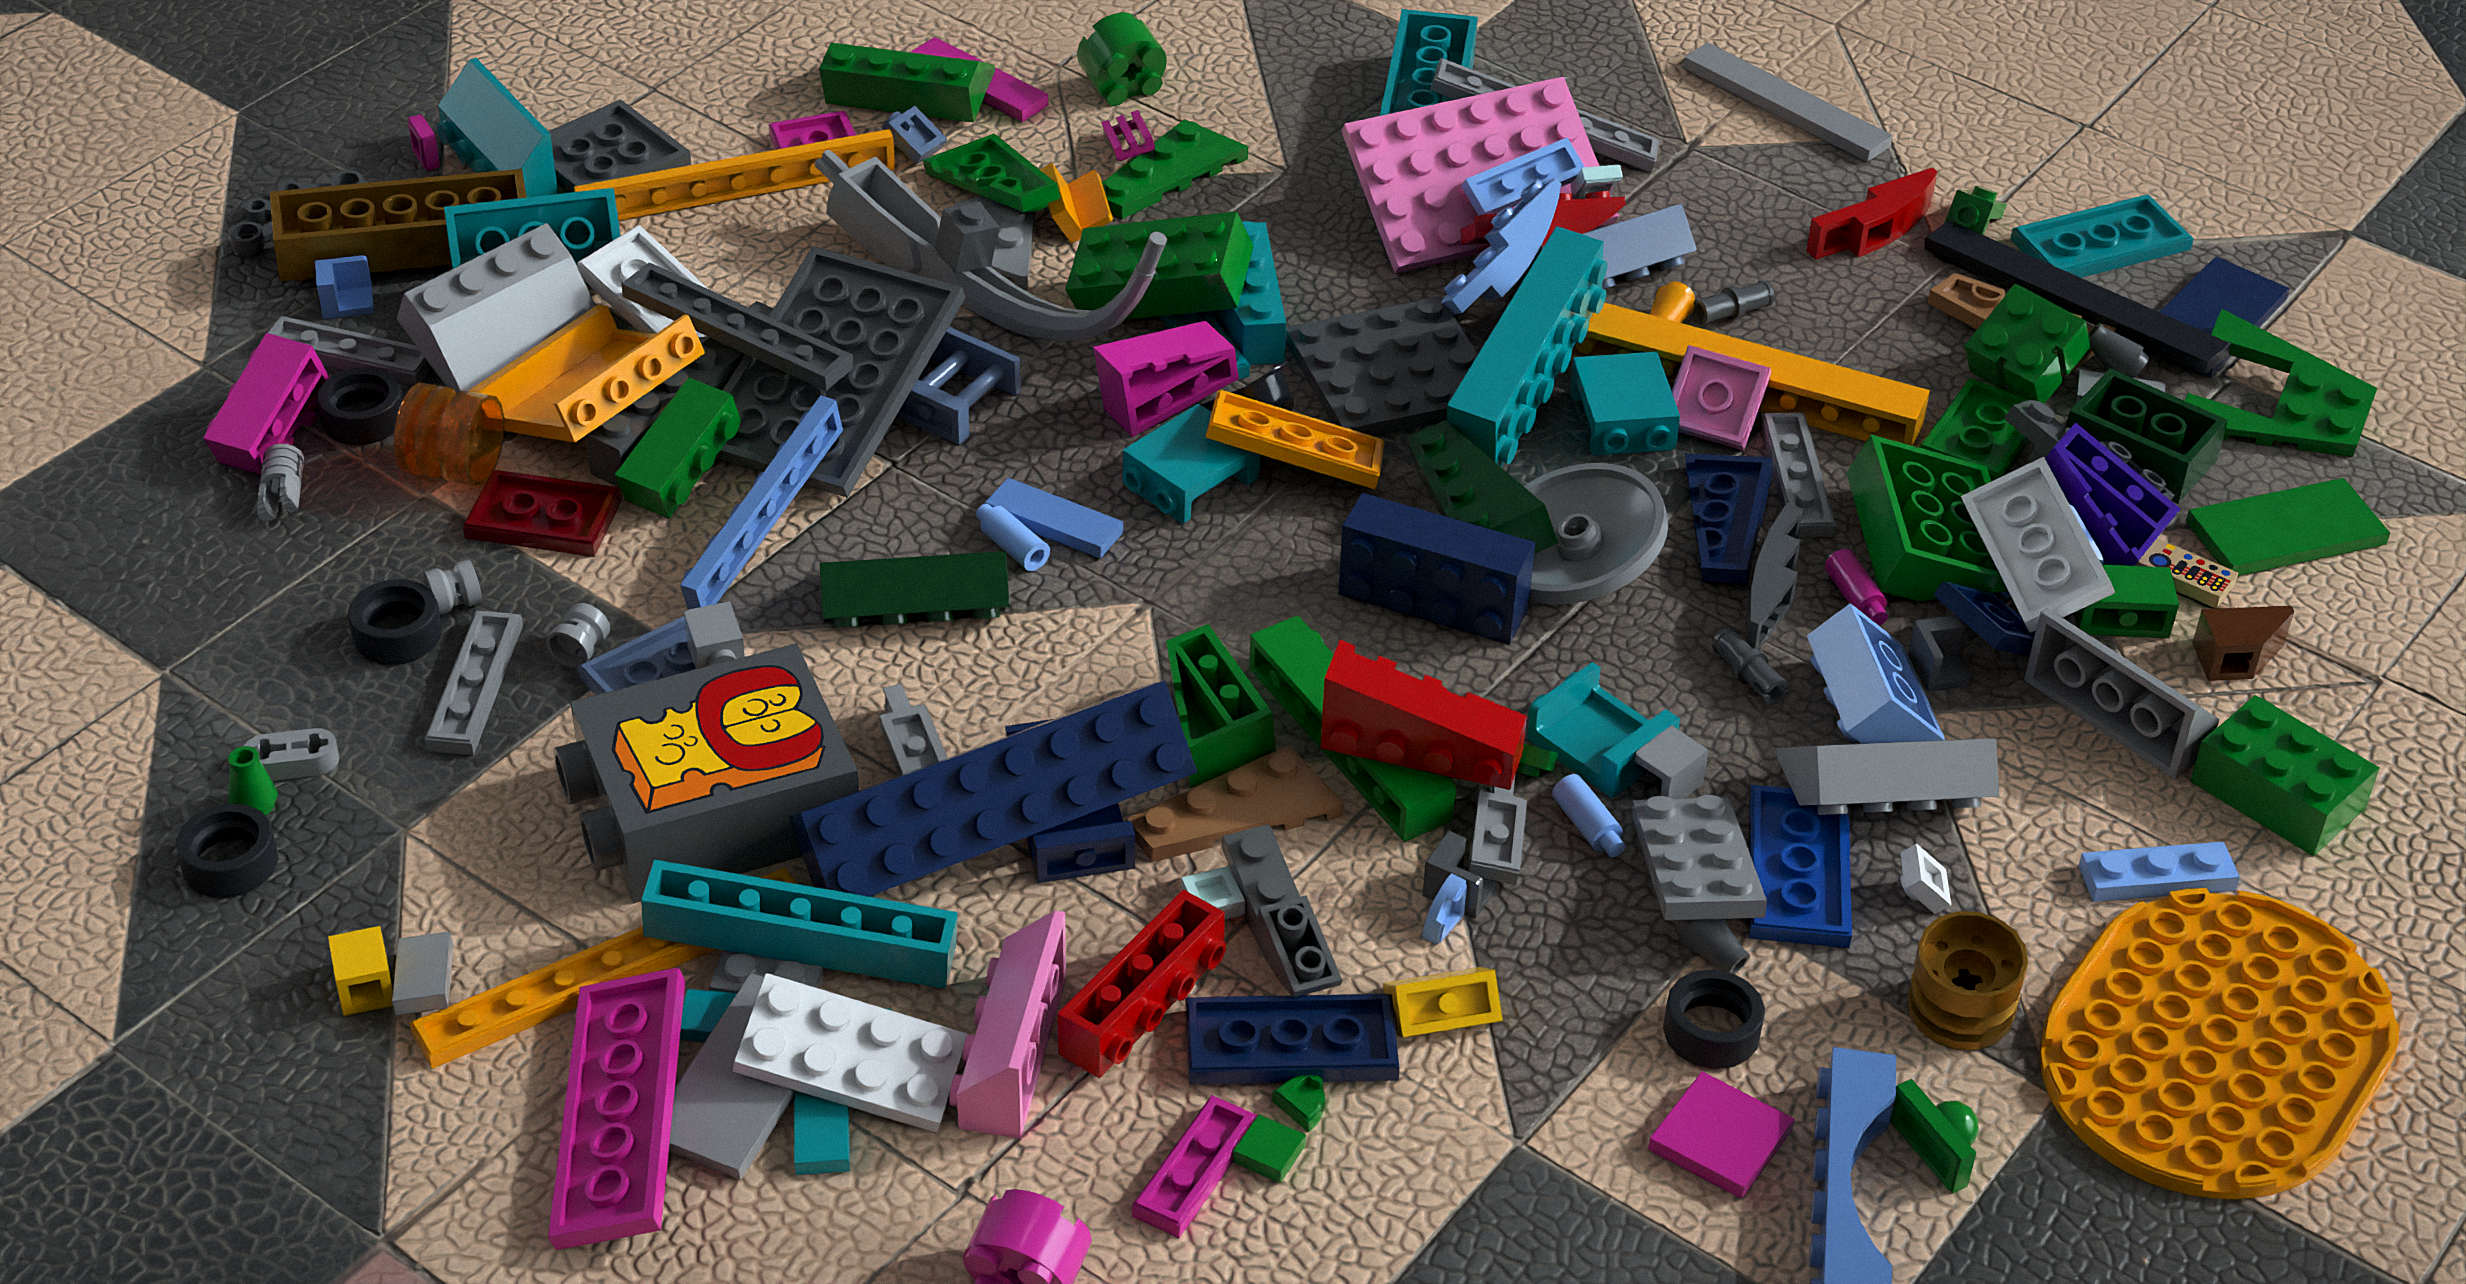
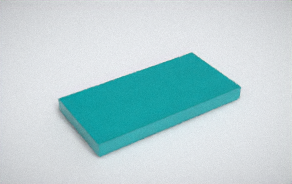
M2147 194L2015 227L2012 229L2010 240L2023 253L2083 278L2191 250L2194 238Z

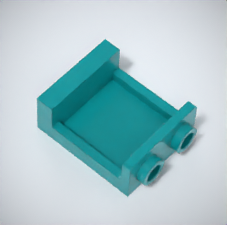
M1657 352L1573 357L1570 394L1573 401H1582L1591 427L1590 451L1592 455L1666 451L1676 448L1680 414Z
M1196 404L1123 449L1122 477L1124 485L1182 524L1191 519V503L1195 498L1231 475L1248 485L1259 478L1260 454L1205 438L1211 411L1200 404Z
M1591 662L1579 672L1569 674L1563 683L1549 693L1539 695L1532 702L1528 710L1527 740L1539 748L1557 752V761L1613 799L1650 772L1635 761L1636 751L1671 725L1679 730L1680 718L1665 709L1651 720H1648L1600 687L1601 667Z

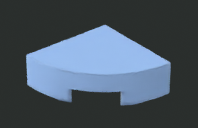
M1452 873L1449 875L1430 907L1424 924L1422 938L1437 945L1443 941L1463 918L1467 892L1466 880Z

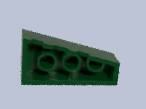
M1446 420L1426 427L1420 432L1405 438L1418 474L1440 515L1535 542L1534 554L1558 544L1545 504Z

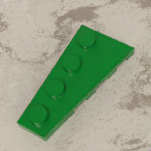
M1184 119L1154 142L1155 149L1153 151L1134 157L1103 181L1102 185L1111 214L1124 219L1162 201V194L1167 191L1177 190L1180 192L1191 187L1192 179L1202 174L1210 178L1222 172V165L1230 161L1239 164L1247 160L1248 146L1202 127L1195 122Z
M995 133L923 159L926 174L1022 212L1042 210L1048 203L1060 199L1057 183Z

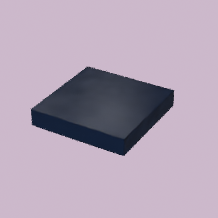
M1942 582L1934 596L1996 650L2030 657L2036 630L2029 633L2023 619L1995 594L1950 582Z

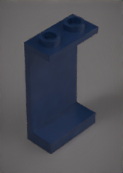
M1049 720L1005 726V737ZM1118 803L1026 837L1038 883L1135 869V832L1131 821L1123 822Z

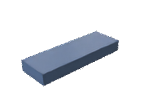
M1007 478L985 502V504H989L992 508L996 506L1004 507L1035 534L1100 559L1123 534V521L1011 478Z

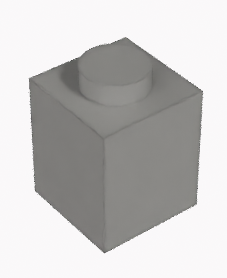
M730 601L684 611L687 645L695 669L745 657L743 636Z

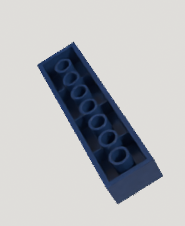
M1165 680L1109 698L788 817L814 887L869 897L1198 772Z

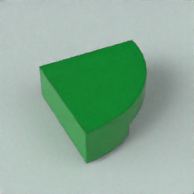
M1318 1075L1296 1076L1272 1092V1102L1307 1132H1310L1320 1121L1324 1112L1325 1092L1322 1078Z

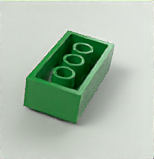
M1237 211L1083 228L1065 288L1076 310L1093 311L1101 308L1125 288L1136 264L1141 259L1150 234L1153 232L1164 234L1167 242L1155 268L1156 273L1136 307L1125 319L1238 308L1254 246Z

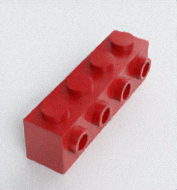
M1183 889L1057 1013L1058 1055L1099 1079L1114 1064L1122 1063L1129 1055L1133 1044L1146 1031L1152 1032L1160 1024L1164 1013L1177 1000H1184L1192 991L1195 982L1208 969L1213 970L1219 965L1226 951V943L1224 942L1225 912Z

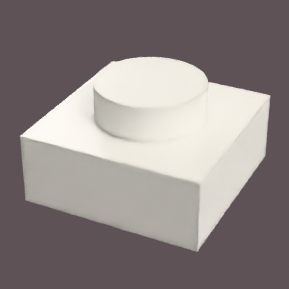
M1914 844L1900 852L1903 870L1900 880L1906 894L1913 901L1919 900L1934 914L1951 906L1946 869L1918 844Z

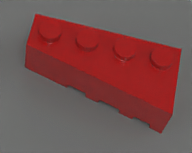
M1339 640L1324 677L1321 730L1322 749L1502 789H1511L1523 753L1526 715L1470 692L1463 696L1449 692L1442 685L1443 681L1426 674L1423 680L1396 670L1397 662L1382 656H1378L1377 660L1373 661L1354 653L1355 645Z

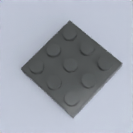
M621 99L548 131L551 135L556 181L570 193L574 192V186L691 165V155L687 148Z

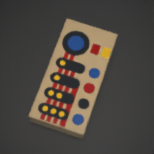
M2158 538L2135 564V566L2170 567L2176 592L2216 609L2234 587L2238 572Z

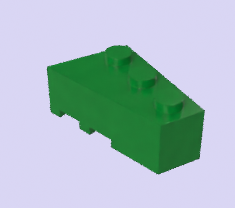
M1206 624L1167 640L1169 671L1176 713L1198 772L1188 776L1190 788L1276 751L1272 711L1210 625Z

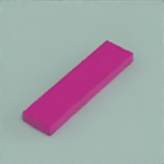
M936 37L910 52L984 62ZM995 67V73L982 102L1024 122L1048 106V94Z

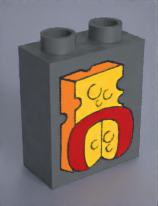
M797 643L572 701L570 704L576 742L554 747L553 750L558 777L567 803L570 805L592 799L594 804V810L579 814L583 840L594 871L618 866L633 904L642 900L654 859L742 874L803 857L788 816L859 790L858 770Z

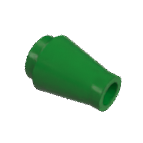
M250 746L238 747L228 756L230 765L228 803L248 805L261 811L266 816L274 808L278 797L277 788L260 761L258 751Z

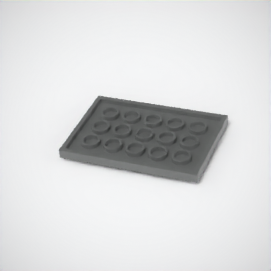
M812 246L769 317L852 354L853 369L825 391L745 354L723 391L732 394L742 422L735 436L728 439L715 458L764 472L775 458L781 443L787 441L797 428L802 415L812 408L820 395L836 400L843 431L804 485L848 498L966 297L963 288Z

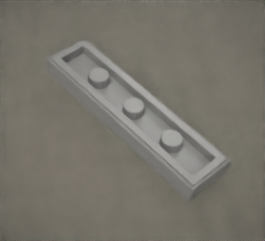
M281 316L267 332L312 345L323 366L344 371L355 368L383 370L394 376L398 383L416 387L432 369L431 364L419 348L412 344Z
M1762 413L1760 427L1768 457H1772L1773 477L1781 507L1783 509L1786 503L1803 509L1798 538L1834 537L1836 524L1805 413Z
M475 611L425 736L426 751L474 756L523 628L521 614Z

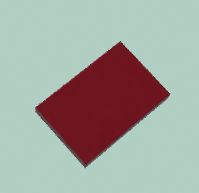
M492 470L463 525L464 538L595 557L622 502V491L620 487Z

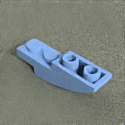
M1557 178L1540 182L1539 179L1533 181L1520 193L1519 196L1523 200L1514 209L1509 206L1493 218L1491 223L1494 228L1484 236L1492 246L1485 249L1474 259L1473 263L1476 267L1467 276L1460 274L1444 288L1447 295L1441 303L1449 308L1453 315L1463 313L1480 295L1486 301L1502 298L1519 280L1541 247L1551 225L1561 189V183Z

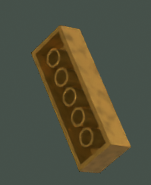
M522 169L271 191L273 241L280 281H304L316 278L315 261L361 255L367 257L369 273H388L394 270L411 268L430 269L436 266L452 265L444 207L527 198Z

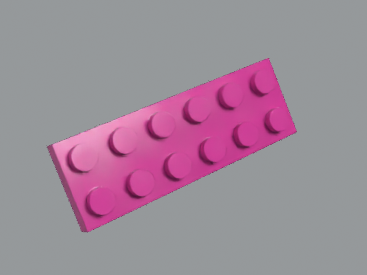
M679 967L581 986L579 989L548 1238L555 1250L661 1231L685 991V979Z

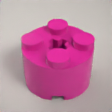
M1021 1189L1006 1190L1002 1199H997L996 1194L990 1197L963 1254V1263L967 1272L975 1280L974 1284H1073L1091 1246L1092 1237L1090 1231L1079 1218L1072 1225L1068 1220L1060 1216L1064 1206L1046 1196Z

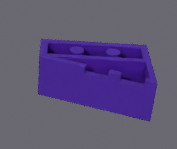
M2076 422L2045 456V460L2069 505L2074 506L2104 559L2102 565L2134 566L2180 511L2177 505Z

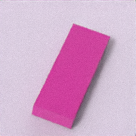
M1211 1095L1132 1204V1217L1180 1238L1233 1163L1234 1149L1258 1115Z

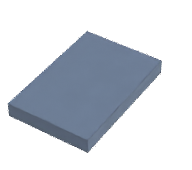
M684 616L577 666L579 679L594 695H599L695 670L687 645Z

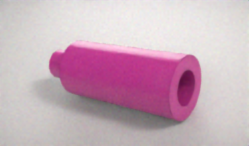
M1841 549L1831 554L1825 562V570L1848 604L1851 603L1877 625H1882L1888 619V614L1885 611L1887 600L1853 551Z

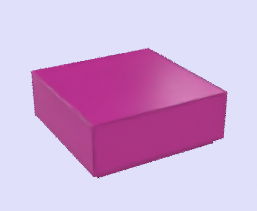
M422 114L408 117L409 120L407 122L413 153L427 171L440 168L435 133Z

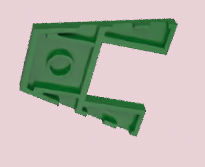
M2221 309L2211 335L2231 343L2229 355L2289 373L2274 415L2271 419L2191 393H2187L2185 401L2228 420L2223 440L2228 441L2229 435L2256 438L2255 444L2272 446L2273 441L2298 444L2296 450L2353 457L2377 387Z

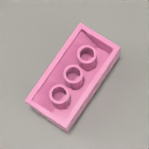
M1053 911L1006 937L999 958L992 957L990 959L986 978V986L990 989L987 996L980 995L978 998L974 1017L977 1031L975 1035L968 1034L964 1043L962 1064L965 1066L963 1075L955 1074L951 1085L950 1105L956 1106L958 1109V1129L1021 1139L1066 983L1065 912Z

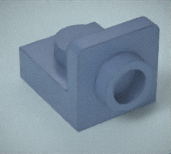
M916 106L902 114L898 111L893 113L882 125L883 130L890 129L894 143L915 165L942 149L947 140Z

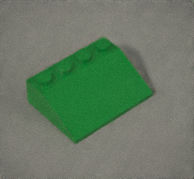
M1871 434L1846 474L1880 591L1894 597L1901 596L1916 601L1937 600L1934 593L1942 582H1950L1990 593L2009 592L1961 498L1962 495L1991 482L1987 466Z

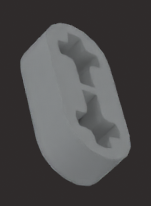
M322 728L262 734L249 739L243 745L253 747L258 751L260 761L272 781L326 774L333 770L339 762L335 736L330 731Z

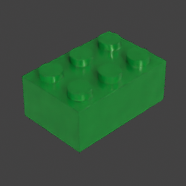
M2254 695L2202 740L2190 782L2314 857L2366 809L2380 767L2273 704Z

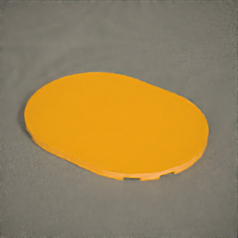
M2207 888L2171 891L2168 897L2149 903L2144 901L2138 902L2115 917L2101 932L2057 993L2049 1007L2040 1038L2039 1063L2047 1093L2056 1110L2073 1132L2094 1152L2130 1175L2171 1191L2213 1199H2246L2273 1195L2297 1187L2326 1169L2342 1151L2379 1091L2391 1068L2399 1040V1023L2396 1021L2391 1003L2393 996L2379 970L2376 967H2370L2356 952L2357 945L2333 926L2301 908L2265 895L2237 890L2236 895L2209 893Z

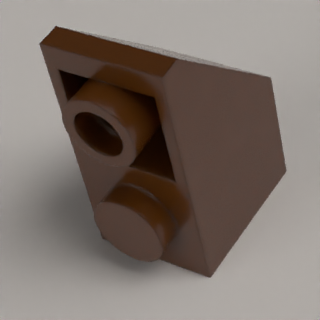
M2292 605L2202 609L2192 644L2207 680L2253 679L2284 646L2294 615Z

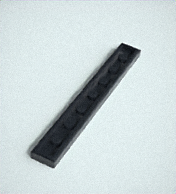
M1950 220L1925 237L1924 249L2010 288L2016 283L2066 311L2082 316L2083 320L2093 325L2100 323L2116 328L2115 333L2203 374L2208 373L2229 356L2231 346L2229 342Z

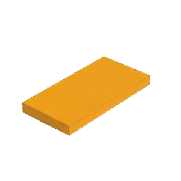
M1221 389L1217 392L1205 438L1371 489L1376 488L1380 476L1385 442L1383 439Z

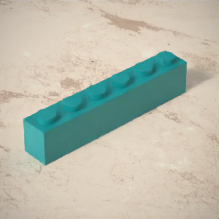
M655 859L641 900L644 937L782 961H796L806 965L822 966L828 969L943 989L947 987L956 950L958 912Z

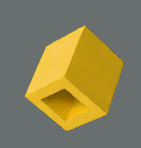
M376 926L328 936L343 1016L393 1006V987L381 927Z

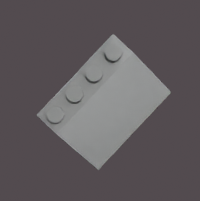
M546 223L405 292L397 320L469 417L473 419L479 415V412L468 390L596 305L572 255Z

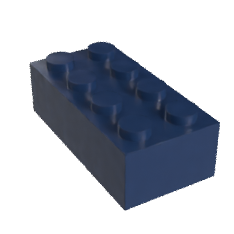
M1362 493L1342 525L1338 594L1510 645L1528 612L1535 542Z

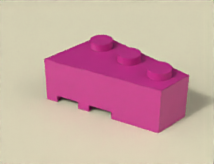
M1206 321L1093 347L1104 410L1131 437L1239 379L1235 347Z
M269 333L265 334L258 348L252 351L248 364L238 381L229 389L227 399L217 416L209 422L206 434L203 437L219 463L261 475L265 450L275 444L293 445L295 443L294 437L291 436L302 424L311 426L317 419L314 411L318 408V390L330 377L312 345Z

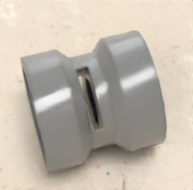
M469 559L455 563L452 569L442 571L439 568L423 572L424 584L434 593L440 615L451 612L453 606L463 604L470 607L482 603L479 581Z
M576 603L564 615L563 624L557 625L548 635L546 645L550 654L558 662L567 667L578 668L577 666L591 659L595 651L594 647L601 645L610 633V623L606 616L594 606L586 603Z

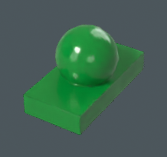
M1912 1079L1896 1085V1096L1890 1123L1949 1191L1955 1193L1968 1187L1977 1153L1971 1145L1979 1134L1978 1118L1974 1111L1966 1104L1952 1100L1941 1102L1935 1106Z

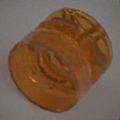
M418 382L410 388L404 397L397 415L394 431V454L397 465L403 473L423 475L429 478H439L442 475L446 481L482 486L487 482L492 470L496 469L502 451L504 439L502 404L493 395L464 390L456 393L453 388L437 387V385Z

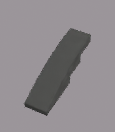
M1786 503L1769 529L1757 558L1745 622V641L1752 648L1761 649L1793 604L1798 572L1795 570L1801 541L1798 540L1803 509Z

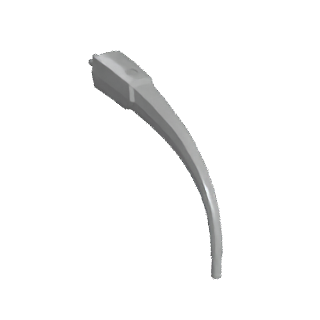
M826 150L823 152L822 157L815 162V167L833 183L828 196L826 214L865 249L891 268L962 287L966 297L961 305L962 307L1005 329L1025 336L1064 342L1100 336L1118 326L1143 297L1156 273L1155 268L1167 242L1166 236L1160 232L1150 234L1141 259L1136 264L1125 288L1105 306L1093 311L1067 309L1044 301L1023 290L990 266L955 274L935 249L941 217L910 190L876 156L849 168L837 155L830 150Z

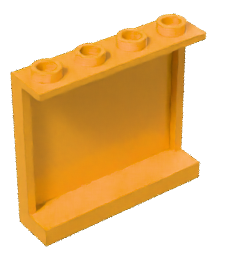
M596 305L468 390L485 427L488 429L577 442L696 360L705 351L689 315L684 314L658 333L618 329L608 306Z

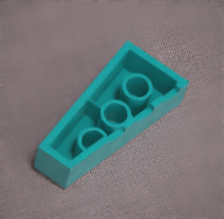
M1245 221L1242 223L1254 247L1238 308L1210 312L1216 320H1220L1224 331L1250 365L1284 363L1286 319L1266 222L1254 223Z

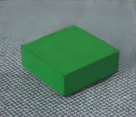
M1259 1114L1234 1149L1233 1163L1281 1183L1305 1148L1306 1134Z

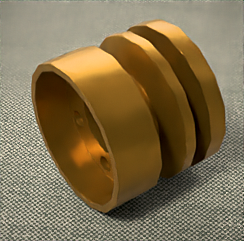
M1956 911L1940 916L1924 929L1918 944L1914 972L1907 995L1909 1015L1919 1031L1935 1043L1956 1050H1979L1998 1043L2010 1032L2029 964L2026 945L2016 930L1999 918L1971 911Z

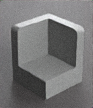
M1671 725L1637 750L1635 761L1663 780L1660 796L1684 799L1703 784L1709 750Z

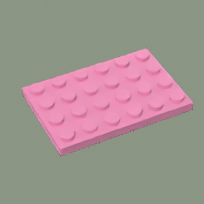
M1564 76L1345 123L1341 130L1395 274L1479 255L1485 249L1492 246L1491 244L1462 245L1460 229L1473 223V217L1478 216L1461 187L1466 178L1567 137L1585 167L1599 166ZM1572 183L1561 187L1560 193L1572 194L1570 188ZM1618 212L1598 227L1615 223L1619 217Z

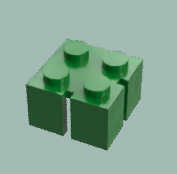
M2015 283L1964 347L1970 372L1999 388H2002L2006 383L2008 392L2045 404L2062 383L2061 372L2068 375L2089 350L2090 343L2085 320Z

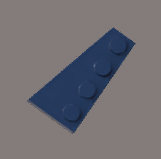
M1685 453L1686 473L1702 581L1748 584L1773 473L1772 457Z

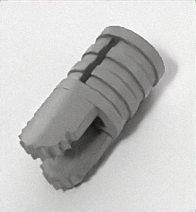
M275 444L268 447L263 454L257 503V515L262 521L268 522L277 518L279 502H282V506L290 513L298 510L304 456L295 446Z

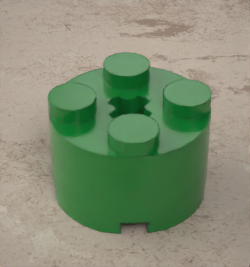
M1126 12L1111 14L1092 26L1095 31L1088 39L1083 36L1077 50L1079 65L1109 105L1117 106L1129 97L1140 94L1153 95L1160 90L1163 84L1161 78L1167 64L1166 53L1141 19L1134 18L1132 14Z

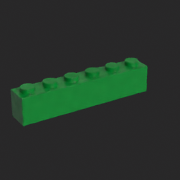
M1297 615L1250 634L1249 669L1403 842H1407L1453 821L1454 800L1457 796V791L1451 777L1321 748L1324 677L1334 654L1324 644L1316 630H1311Z

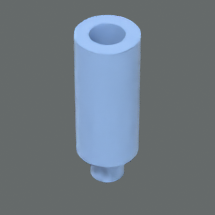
M983 504L978 508L976 517L981 521V531L1028 571H1035L1046 563L1050 555V547L1004 507L996 506L992 508L989 504Z
M1571 774L1562 778L1553 788V799L1595 851L1605 850L1612 858L1619 856L1625 850V844L1620 839L1623 833L1622 827L1580 775Z

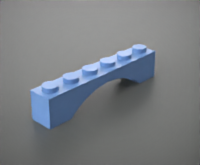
M1833 1047L1829 1068L1819 1067L1816 1098L1825 1099V1108H1817L1814 1139L1823 1140V1149L1816 1148L1812 1180L1822 1182L1821 1191H1814L1811 1223L1820 1224V1235L1812 1234L1809 1252V1267L1818 1268V1279L1811 1278L1809 1284H1892V1265L1875 1247L1860 1221L1852 1197L1850 1174L1856 1161L1867 1147L1888 1130L1896 1096L1897 1055Z

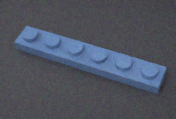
M820 395L812 408L802 415L799 425L792 435L779 446L775 458L766 470L756 477L752 489L743 501L733 508L729 520L720 532L710 539L706 551L693 568L687 570L680 586L688 610L718 603L842 433L843 428L836 400Z

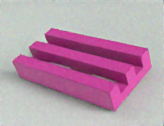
M1138 110L1131 112L1132 120L1126 121L1124 115L1116 117L1118 124L1111 126L1109 120L1101 122L1104 134L1117 161H1123L1155 149L1152 136ZM1132 130H1137L1143 144H1137ZM1123 134L1130 148L1123 150L1116 135Z

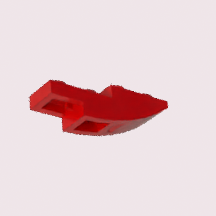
M1932 167L1870 187L1867 191L1866 201L1812 218L1806 252L1815 260L1847 249L1857 257H1861L1894 242L1911 230L1926 214L1932 203L1938 171Z
M1596 191L1585 194L1586 199H1572L1571 193H1560L1551 225L1541 246L1547 243L1556 226L1580 234L1595 229L1626 205L1625 196L1610 197L1609 191ZM1483 214L1473 217V223L1460 229L1462 245L1490 244L1484 236L1494 228L1491 221L1497 214Z

